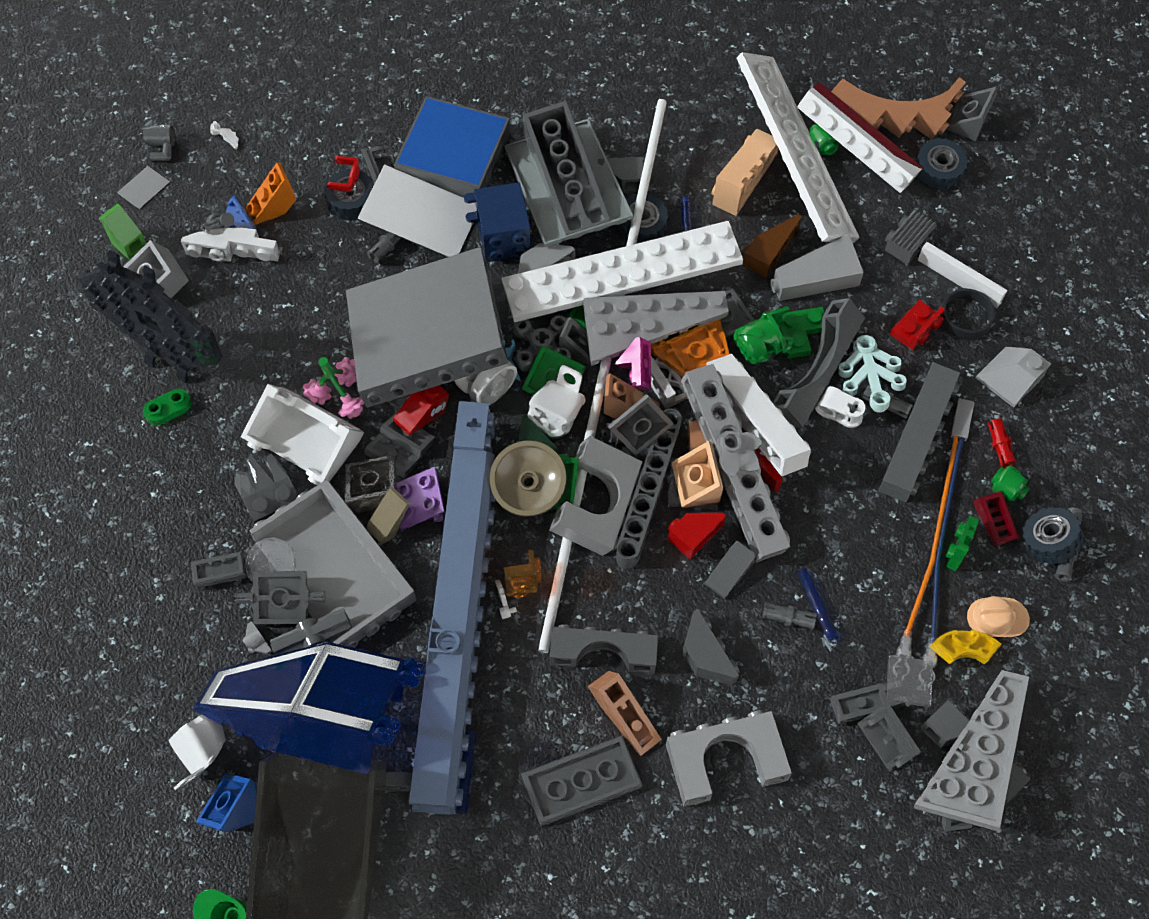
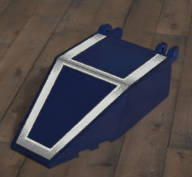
M324 642L216 670L196 702L194 710L221 726L225 723L234 728V733L241 737L244 735L255 740V745L262 749L367 774L372 766L373 743L381 745L394 743L396 739L395 732H398L402 725L397 718L384 715L390 700L400 701L403 696L404 686L417 687L421 681L419 676L424 674L426 668L422 662L414 658L404 660L332 642Z

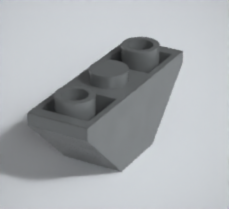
M696 609L692 614L682 654L695 676L732 686L737 683L739 668L733 659L729 660L724 652L726 648L721 638L714 636L708 617L706 615L702 616L700 611Z

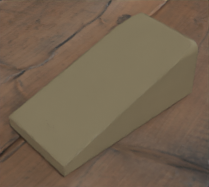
M393 487L389 488L369 520L366 529L380 543L384 544L395 538L410 503Z

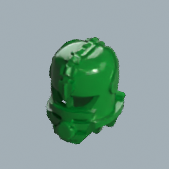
M788 306L775 311L771 310L769 313L764 312L759 320L746 324L734 332V341L737 343L745 359L751 364L763 363L769 360L770 354L775 356L779 353H789L792 350L794 338L788 335L782 336L778 324L782 322V316L790 311Z

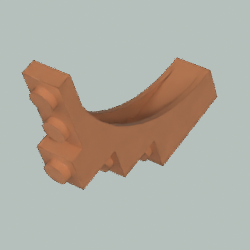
M959 77L948 91L933 98L919 101H896L877 97L855 87L845 79H842L831 92L876 129L882 125L900 138L905 131L909 133L914 127L929 139H933L937 133L942 135L949 126L947 120L951 116V113H949L953 107L951 103L952 101L957 103L964 94L961 89L966 82Z

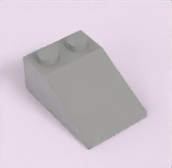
M152 240L123 266L142 276L144 275L142 272L144 266L153 269L156 274L155 279L157 283L165 289L163 292L170 298L189 281L169 249Z

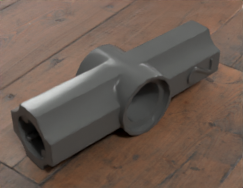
M342 608L319 619L309 618L297 624L296 629L271 639L270 645L276 657L327 644V641L351 630L352 624L345 609Z

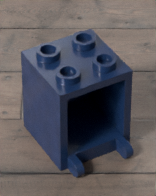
M520 182L474 189V192L464 195L465 203H475L476 211L467 213L465 217L469 223L478 222L486 261L521 257L523 253L531 249L530 225Z

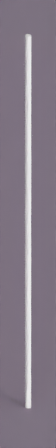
M659 99L657 102L626 246L637 243L667 103L664 99ZM610 357L601 360L584 440L589 436L595 438L606 387V376L609 373L611 364ZM580 468L577 470L574 505L580 507L587 472ZM564 537L561 543L538 649L542 653L549 652L552 627H554L572 545V541Z

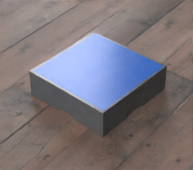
M425 96L396 158L394 168L464 198L465 194L474 192V189L489 186L493 169L500 160L505 149L504 145L507 144L510 137V118Z

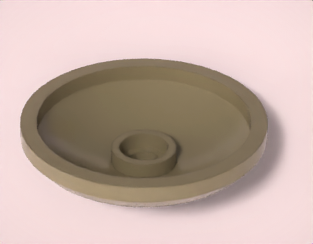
M521 441L506 447L496 457L490 471V487L495 499L505 510L519 516H537L547 512L561 499L566 486V470L561 458L552 448L536 441ZM533 479L534 483L532 486H526L525 481Z

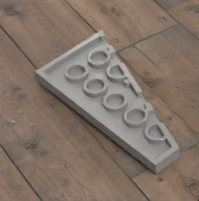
M725 291L584 298L583 305L591 366L598 364L600 360L608 357L612 359L619 356L620 353L625 352L637 337H641L653 344L668 338L671 334L677 332L680 334L699 324L702 326L727 317L729 310Z
M1004 670L1000 672L982 703L972 715L971 720L942 761L934 777L929 781L921 797L916 801L914 809L999 831L1029 681L1028 676Z

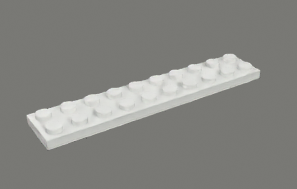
M742 52L737 57L741 71L747 79L749 88L753 92L757 105L761 109L765 122L774 137V142L777 144L783 161L791 173V178L798 188L800 197L805 203L808 214L813 220L818 236L824 242H833L843 236L850 235L852 243H854L860 237L814 145L774 58Z
M725 221L503 277L502 283L513 320L518 322L583 305L584 298L620 296L742 265L743 258L730 223Z

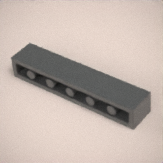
M932 362L882 480L879 492L903 502H907L910 494L916 495L921 483L916 479L919 474L924 475L929 463L925 460L926 455H932L937 442L933 438L935 434L940 436L945 422L941 421L943 415L948 416L953 402H950L949 399L951 395L955 397L961 383L957 382L960 372Z

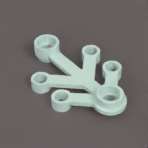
M862 335L853 344L854 353L845 362L839 364L838 374L843 378H849L853 374V367L862 358L864 361V365L850 380L844 382L843 392L851 396L856 395L859 384L868 377L872 392L870 395V407L875 412H884L889 407L890 395L881 389L878 376L891 382V387L894 390H904L906 387V377L894 373L900 370L901 359L878 349L873 337ZM873 357L886 363V368L875 363Z

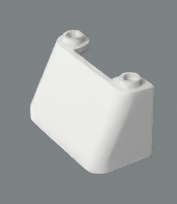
M267 384L241 437L249 441L247 444L249 447L257 451H261L262 448L271 450L306 470L305 473L309 476L308 480L319 485L326 479L330 482L360 442L364 432L288 389Z

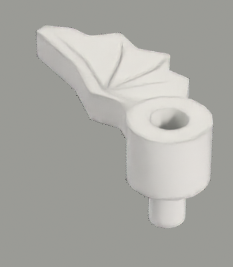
M214 121L210 125L211 134L222 135L223 140L230 143L237 150L239 138L236 137V132H232L229 128H220V125Z
M495 580L503 605L502 608H499L502 619L509 618L511 613L517 612L516 607L509 609L500 580Z

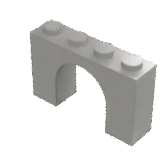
M589 436L580 444L575 458H579L578 468L595 475L604 482L610 494L609 509L606 514H593L566 501L557 508L549 531L603 556L611 550H615L620 539L618 533L625 524L627 517L625 512L627 506L632 502L634 496L632 491L634 485L639 481L641 475L639 470L642 461Z
M763 710L751 712L746 718L730 717L723 720L722 724L712 726L711 723H706L698 726L697 730L690 732L678 730L671 733L670 737H667L666 748L684 807L710 801L712 790L704 767L703 757L712 745L719 742H735L750 752L762 787L787 781L792 774L772 711L764 713Z

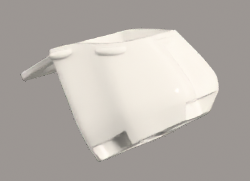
M563 365L559 369L557 381H548L531 398L528 418L538 432L556 439L570 431L581 406L585 404V396L579 393L582 381L581 373ZM569 373L573 375L576 383H567L564 379V374Z
M202 714L182 726L169 739L171 747L191 773V775L174 787L175 790L200 775L215 760L226 739L221 721L217 715Z

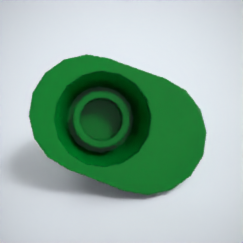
M216 889L204 890L198 894L193 904L194 919H254L253 910L245 900L233 898Z

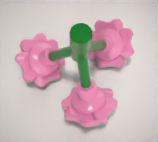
M326 357L320 358L318 363L324 374L321 380L311 379L309 383L304 384L303 389L305 391L303 395L311 403L323 405L326 400L331 399V388L326 386L325 383L327 379H330L340 393V399L343 402L338 414L341 417L347 416L349 419L359 416L363 411L362 404L364 402L362 398H351L349 393H345L341 387L343 384L350 387L354 382H357L354 359L350 360L348 357H345L341 362L336 363L337 369H332Z

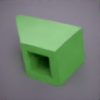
M119 204L108 209L99 217L111 244L129 260L146 245L141 231Z

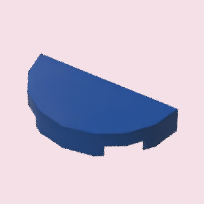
M234 195L227 203L226 213H231L234 217L233 225L228 228L256 229L240 200Z

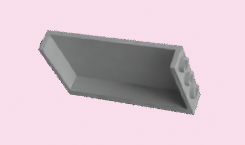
M327 479L310 491L302 492L290 504L278 508L275 514L266 520L258 521L250 530L254 541L276 571H307V585L310 592L325 591L326 596L316 597H326L325 603L310 602L308 613L311 618L319 619L339 609H345L352 624V629L343 635L329 640L332 645L354 649L358 641L365 636L374 635L382 624L398 618L402 610L416 601L414 590Z

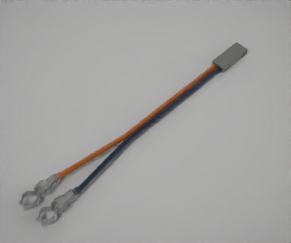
M961 398L957 401L950 437L953 438V444L930 562L907 628L904 630L900 646L896 650L895 656L898 662L894 664L895 666L899 662H903L908 674L909 666L906 663H908L912 655L911 630L935 563L932 632L926 652L922 656L921 664L924 669L920 671L921 673L925 669H929L933 676V681L935 680V673L932 670L937 665L938 657L937 653L929 646L937 639L940 561L963 441H966L968 438L974 407L973 401ZM893 666V668H892V673H893V675H894L895 678H896V677H897V674H896V672L894 671V666ZM919 673V674H918V680H919V682H920L921 685H922L924 682H923V680L921 679L920 673ZM907 674L902 676L901 682L904 680L903 678H905ZM933 681L928 683L927 689H929V685H931Z

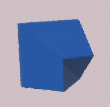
M225 773L196 822L212 829L228 832L260 821L257 800L262 791L251 779Z

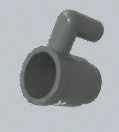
M167 124L144 127V143L152 146H163L162 152L150 153V160L169 161L171 159L172 147L175 145L174 126Z

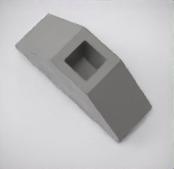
M539 243L521 255L518 274L575 260V249L572 246L563 245L544 247L543 243Z

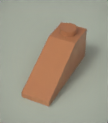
M608 671L588 686L601 708L640 756L662 740L619 673Z

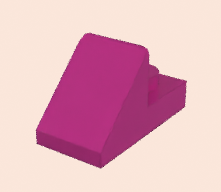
M637 337L616 361L615 365L624 369L632 368L630 371L632 387L642 391L651 390V342Z

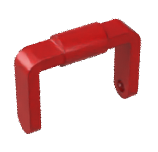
M336 156L334 159L335 163L353 165L348 178L349 182L348 184L328 182L327 188L338 191H352L360 173L359 161L354 157Z

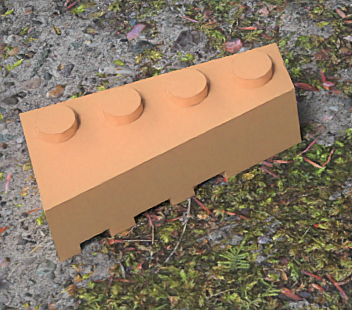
M756 129L751 136L748 135L744 145L716 177V184L712 190V195H714L712 205L737 216L778 154L779 148L774 142L772 135Z

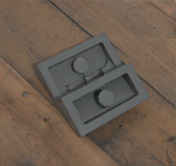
M394 414L381 426L380 434L365 447V454L405 478L426 454L435 441V437L423 429H419L409 436L393 421Z

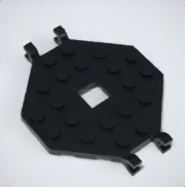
M109 250L106 253L108 256L106 264L99 262L98 267H95L91 272L89 270L84 271L78 278L83 287V292L90 300V306L102 313L122 333L128 335L144 348L146 352L144 362L146 365L154 368L156 366L155 358L159 356L174 367L178 365L177 379L186 383L189 380L187 375L190 370L194 372L197 367L218 364L223 357L213 330L206 324L200 326L198 321L192 317L193 313L178 300L172 302L171 298L163 292L165 289L157 283L155 279L156 274L153 269L144 266L142 269L144 275L142 276L121 266L119 254Z

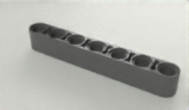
M675 409L663 411L675 425L671 426L650 445L617 545L616 561L624 569L635 567L639 561L679 438L682 416ZM660 443H666V444H668V446H667V447H661V446H659L658 444H660ZM652 464H659V465H661L662 467H661V468H654V467H652L651 465H652ZM651 485L655 489L648 490L644 486ZM645 507L648 510L645 512H641L637 510V508ZM635 528L639 529L641 532L639 534H633L629 530ZM631 551L634 555L628 557L624 556L622 552Z

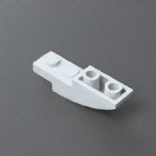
M218 228L206 233L204 231L193 233L181 239L185 253L196 258L205 257L215 261L231 262L232 256L235 254L239 257H253L263 261L271 260L278 262L280 256L277 242L259 238L256 229Z

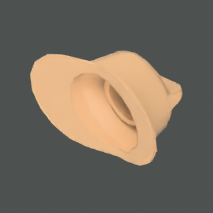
M991 596L978 599L971 604L967 612L969 626L973 630L985 633L991 637L1020 636L1029 626L1030 617L1027 609L1022 603L1011 598Z

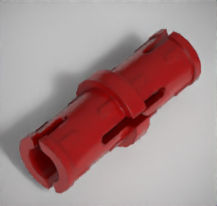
M993 419L987 425L993 439L992 447L994 450L996 449L1000 466L1004 468L1015 466L1017 462L1011 447L1013 443L1011 438H1008L1003 419Z

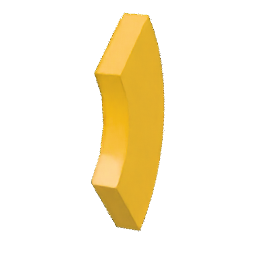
M953 630L941 635L929 647L949 664L956 659L964 657L976 659L985 664L997 651L1001 643L979 631Z

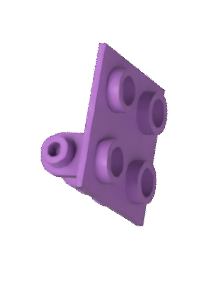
M436 467L392 485L410 503L401 522V530L430 518H434L436 522L444 520L446 512Z

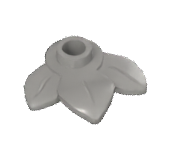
M734 431L723 432L718 437L717 446L721 452L719 462L724 472L734 477L739 469L747 472L757 471L759 469V462L754 450L762 444V441L756 435L749 432L741 434ZM725 442H732L733 447H728Z

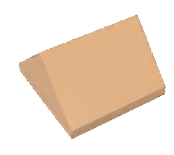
M707 441L671 462L682 507L687 508L720 502L723 484L711 441Z

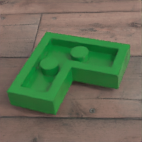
M823 307L787 312L782 316V322L778 324L782 336L788 335L794 338L792 350L786 353L787 359L811 354L807 335L822 332V317L825 314Z

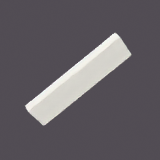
M928 242L922 247L918 261L962 288L974 289L985 294L995 308H998L1007 292L1005 288Z

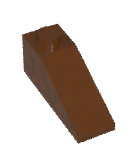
M797 214L757 235L751 244L747 243L741 254L744 256L742 266L767 278L798 232L802 216Z

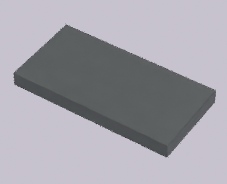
M623 736L521 773L540 827L643 787Z

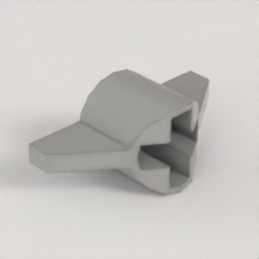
M253 622L248 623L246 636L243 638L250 653L259 652L266 655L272 653V650Z

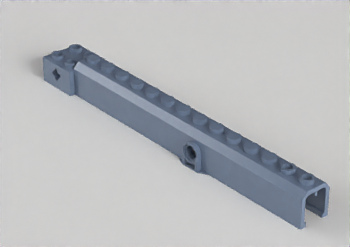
M459 401L409 804L413 805V812L456 814L457 806H462L463 789H459L460 778H465L466 762L462 761L463 751H468L469 735L465 734L466 724L471 725L472 708H468L469 698H474L475 682H471L472 672L477 673L478 657L474 656L475 647H480L481 631H477V624L483 621L484 606H480V598L486 595V582L482 580L483 573H488L489 558L485 557L486 549H491L492 534L488 533L489 525L494 524V510H491V502H496L490 487V471L495 460L493 446H491L492 439L495 437L494 413H490L489 403Z

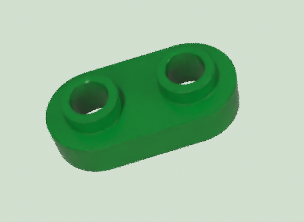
M174 389L147 402L143 407V415L149 424L161 425L186 413L191 408L192 400L186 390ZM159 408L156 412H151L152 410Z

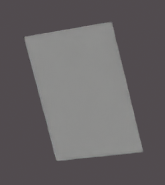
M147 166L117 193L140 209L170 181Z

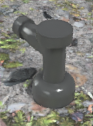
M231 213L211 214L207 217L206 223L201 225L202 230L206 233L212 229L232 226L234 217Z

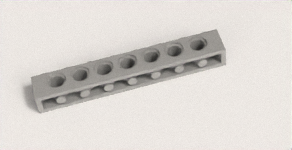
M714 364L687 371L681 380L706 442H712L720 477L750 550L757 555L755 562L784 553L790 548V538L787 531L783 530L779 521L780 514L778 509L771 502L769 487L766 483H763L760 475V466L757 471L753 472L739 469L738 473L731 477L724 472L720 465L721 452L717 446L718 437L725 431L742 433L741 420L732 409V399L724 390L721 373L716 371ZM704 390L710 391L713 397H708ZM713 412L719 413L723 420L717 419ZM725 442L728 447H733L732 442ZM742 480L748 481L751 488L744 487ZM751 503H756L760 507V512L755 511ZM761 526L767 527L770 531V535L764 534L761 530Z

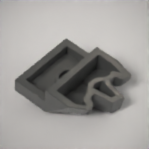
M250 454L246 459L249 472L236 471L235 486L254 522L276 512L278 508L290 504L298 497L285 469L272 454L266 457L265 464H260Z

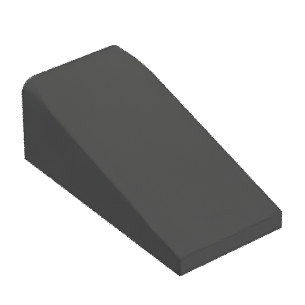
M736 541L704 584L725 599L755 563L757 555L739 541Z

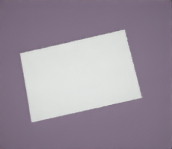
M384 165L358 219L451 257L459 254L473 224V222H467L465 216L469 212H475L476 205L475 203L467 204L464 202L463 197Z

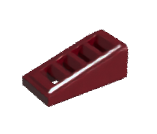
M1002 491L973 501L994 546L1019 539ZM993 503L995 507L989 509L987 504ZM998 512L999 516L992 518L991 514ZM1002 521L1004 524L1003 526L995 527L994 523ZM1008 531V535L999 537L998 532Z

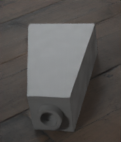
M850 235L843 236L777 268L774 279H771V288L773 293H777L779 301L860 286L863 270Z

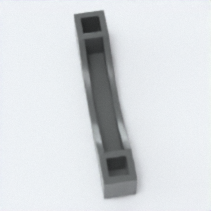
M850 298L833 300L822 317L821 342L812 367L797 384L780 390L773 401L774 406L781 410L784 418L794 427H803L807 423L812 410L819 402L820 396L829 384V380L838 368L841 359L849 349L850 343L865 319L864 315Z

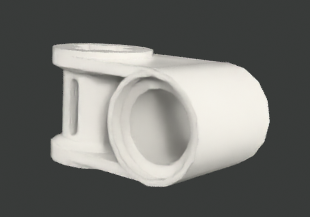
M829 386L824 391L815 409L817 413L825 418L832 419L848 428H856L862 423L865 404L859 398L844 393L836 387Z

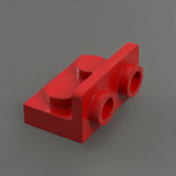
M919 299L892 328L890 335L911 350H914L918 344L923 345L930 337L929 332L932 329L937 330L944 321L942 315L945 308L941 306L935 311Z

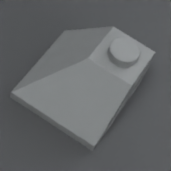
M1005 347L976 376V379L1014 408L1040 382L1051 363L1032 349Z

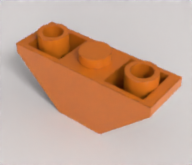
M277 162L245 207L254 225L285 215L296 200L281 163Z

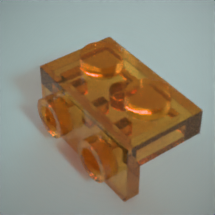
M528 550L529 564L504 567L507 596L521 598L528 593L537 592V583H542L541 564L539 557L534 558L533 550Z

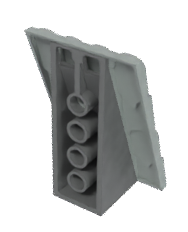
M566 101L523 114L525 139L504 145L517 181L521 184L522 193L544 247L557 245L562 241L578 238L584 234L600 231L605 227L622 224L633 219L630 207L589 119L574 123ZM597 159H604L603 166L598 164Z

